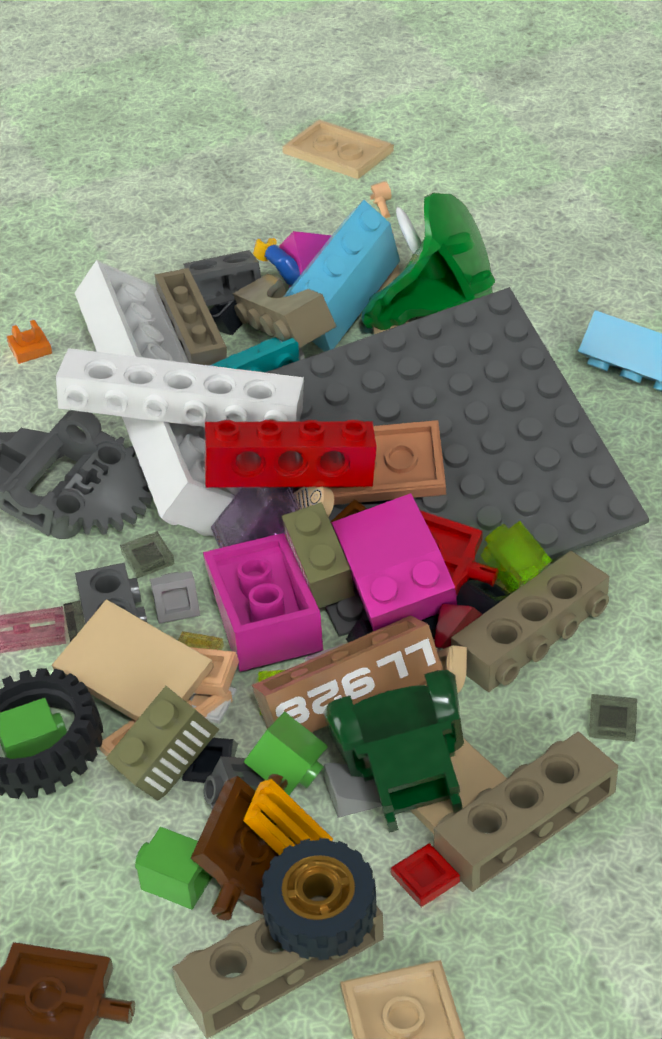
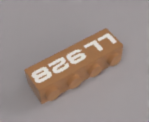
M410 615L252 685L267 729L285 711L312 733L327 726L323 712L328 703L336 699L351 695L354 705L366 698L386 691L416 686L418 684L427 685L424 674L443 670L429 625Z

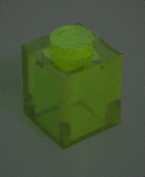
M520 520L510 528L504 523L493 530L484 539L488 545H486L480 555L488 566L499 569L497 577L511 594L546 569L552 562L551 558Z

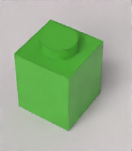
M46 698L0 713V744L5 758L17 759L34 756L52 747L67 733L61 713L52 715Z
M284 711L266 730L244 760V763L265 780H268L271 774L281 775L283 777L282 780L286 779L288 782L284 791L290 795L299 784L307 789L324 768L318 762V759L328 746Z
M160 826L150 843H144L136 856L135 869L138 873L141 890L192 910L212 879L209 873L191 859L198 841Z

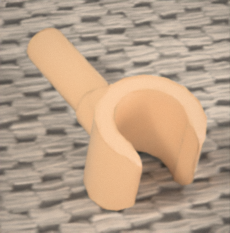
M384 181L371 185L373 194L370 199H374L373 203L377 204L384 218L391 217L386 205V201L392 197L388 183Z

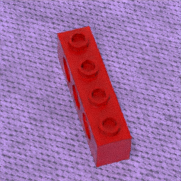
M221 420L219 422H205V488L373 487L377 450L373 422L359 420L285 422L264 420L261 422Z

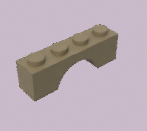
M266 274L232 293L237 302V305L234 306L235 312L243 324L248 323L256 330H261L269 336L280 339L282 342L294 338L299 343V348L337 327L321 293L306 289L283 297L287 291L281 278Z

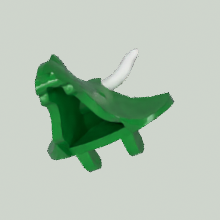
M433 192L426 195L424 198L425 238L423 241L420 240L407 214L400 207L396 208L399 226L413 255L405 270L384 289L374 293L369 298L361 318L366 328L375 327L379 330H387L392 326L403 325L411 318L428 316L493 293L492 286L495 283V278L491 272L488 254L477 224L463 202L448 193Z

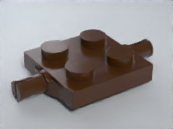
M271 774L268 777V780H274L283 790L288 785L287 780H282L283 777L281 775ZM239 776L225 781L191 856L194 862L220 884L221 890L211 912L213 915L217 914L216 918L225 921L232 918V913L238 899L255 913L264 915L261 898L262 878L264 872L269 870L272 859L275 856H279L243 821L256 791ZM261 810V812L276 826L277 824H276L274 821H272V820Z
M13 942L6 962L0 969V1039H90L92 1031L101 1019L131 1024L132 1016L134 1017L135 1001L106 997V989L113 971L111 957Z

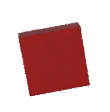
M430 843L391 867L393 878L420 907L425 906L460 883L459 873Z

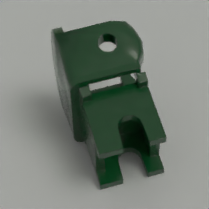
M437 670L424 674L427 685L409 686L386 691L366 698L354 705L351 695L336 699L328 703L323 712L330 736L347 764L351 776L362 777L364 781L374 779L389 833L398 830L395 814L448 799L454 813L463 809L459 795L460 787L450 757L456 756L455 750L460 749L464 745L456 677L455 674L448 670Z

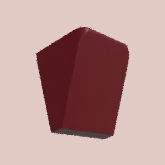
M442 604L440 606L434 640L435 647L439 650L450 647L451 637L483 614L471 606Z

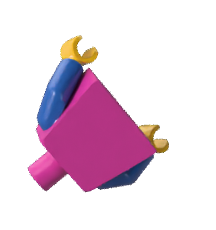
M293 231L279 246L276 245L277 240L275 238H269L267 244L257 239L253 255L260 261L271 262L290 288L332 235Z

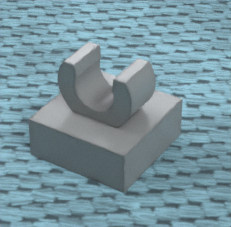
M192 571L174 572L150 579L159 624L200 616Z

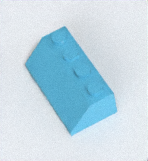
M363 200L345 218L283 296H290L306 289L323 295L337 326L312 341L324 352L335 348L366 307L369 298L379 290L400 262L390 222Z
M595 310L578 352L589 358L587 364L606 372L609 366L621 369L619 376L639 384L642 378L654 381L653 388L662 392V333Z

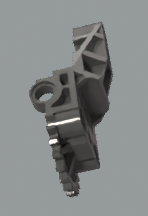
M69 410L49 433L27 428H20L17 432H0V509L47 536L52 535L57 539H68L78 534L82 526L84 533L89 535L93 525L98 527L102 535L107 534L108 524L121 531L124 526L123 520L133 525L137 520L135 513L144 516L147 510L145 504H151L153 496L149 493L151 491L148 488V483L139 464L138 457H134L136 455L134 447L125 448L123 446L125 438L119 437L116 439L103 432L100 421L91 412ZM65 455L77 462L65 475L64 481H60L52 492L49 491L45 496H37L29 491L55 460Z

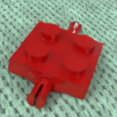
M420 510L454 583L456 597L463 583H466L469 578L493 586L499 569L475 562V556L483 541V531Z

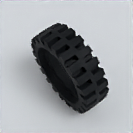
M39 668L36 671L35 677H32L30 671L26 670L19 672L20 680L14 682L11 676L2 679L4 687L0 689V713L46 698L49 707L68 709L75 714V718L67 733L52 747L29 757L17 759L0 757L1 796L7 792L10 798L19 799L22 791H24L28 799L38 797L39 788H43L46 795L56 792L54 783L61 781L64 787L74 782L71 773L74 771L81 776L88 769L85 760L93 762L98 755L96 747H101L103 738L101 733H103V724L97 706L87 686L82 681L79 682L78 678L71 673L66 676L63 670L54 669L50 675L47 668Z

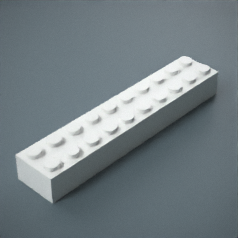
M96 260L75 291L96 352L189 363L155 285ZM122 417L148 483V488L158 509L159 516L168 524H179L194 529L203 536L211 535L220 539L229 538L251 510L253 504L238 499L226 487L205 488V427Z

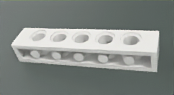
M68 348L56 375L59 409L205 427V422H219L221 420H232L235 422H261L264 420H274L277 422L300 421L303 408L304 377Z

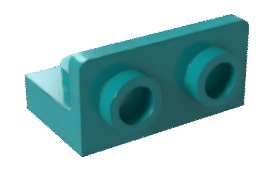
M274 337L237 354L230 355L212 364V366L265 373L300 361L299 343L294 338L281 342Z

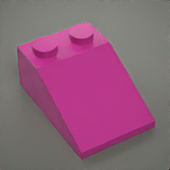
M411 493L331 522L351 569L352 578L373 631L410 615L419 620L439 614L442 604L457 605L454 583L441 552Z
M284 533L203 552L205 565L231 651L236 652L239 659V671L323 651L320 610Z

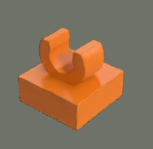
M35 320L30 321V330L20 332L18 326L14 325L11 330L12 335L6 336L8 345L18 364L52 354L51 345Z

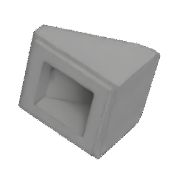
M324 764L325 784L338 818L382 806L374 779L364 781L362 777H352L346 764Z

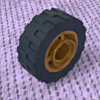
M320 838V840L310 841V839L302 840L300 844L290 845L283 849L281 855L275 856L272 859L269 870L264 872L261 898L266 926H269L270 935L275 942L278 940L282 944V948L289 953L295 952L299 954V957L305 959L315 957L319 958V960H327L330 956L335 955L340 957L347 954L348 950L355 946L357 948L363 942V937L366 933L369 934L373 928V917H376L377 912L375 878H373L369 862L366 863L363 860V855L356 849H350L348 844L338 841V843L329 841V838ZM318 895L328 897L322 901L311 900L312 897Z

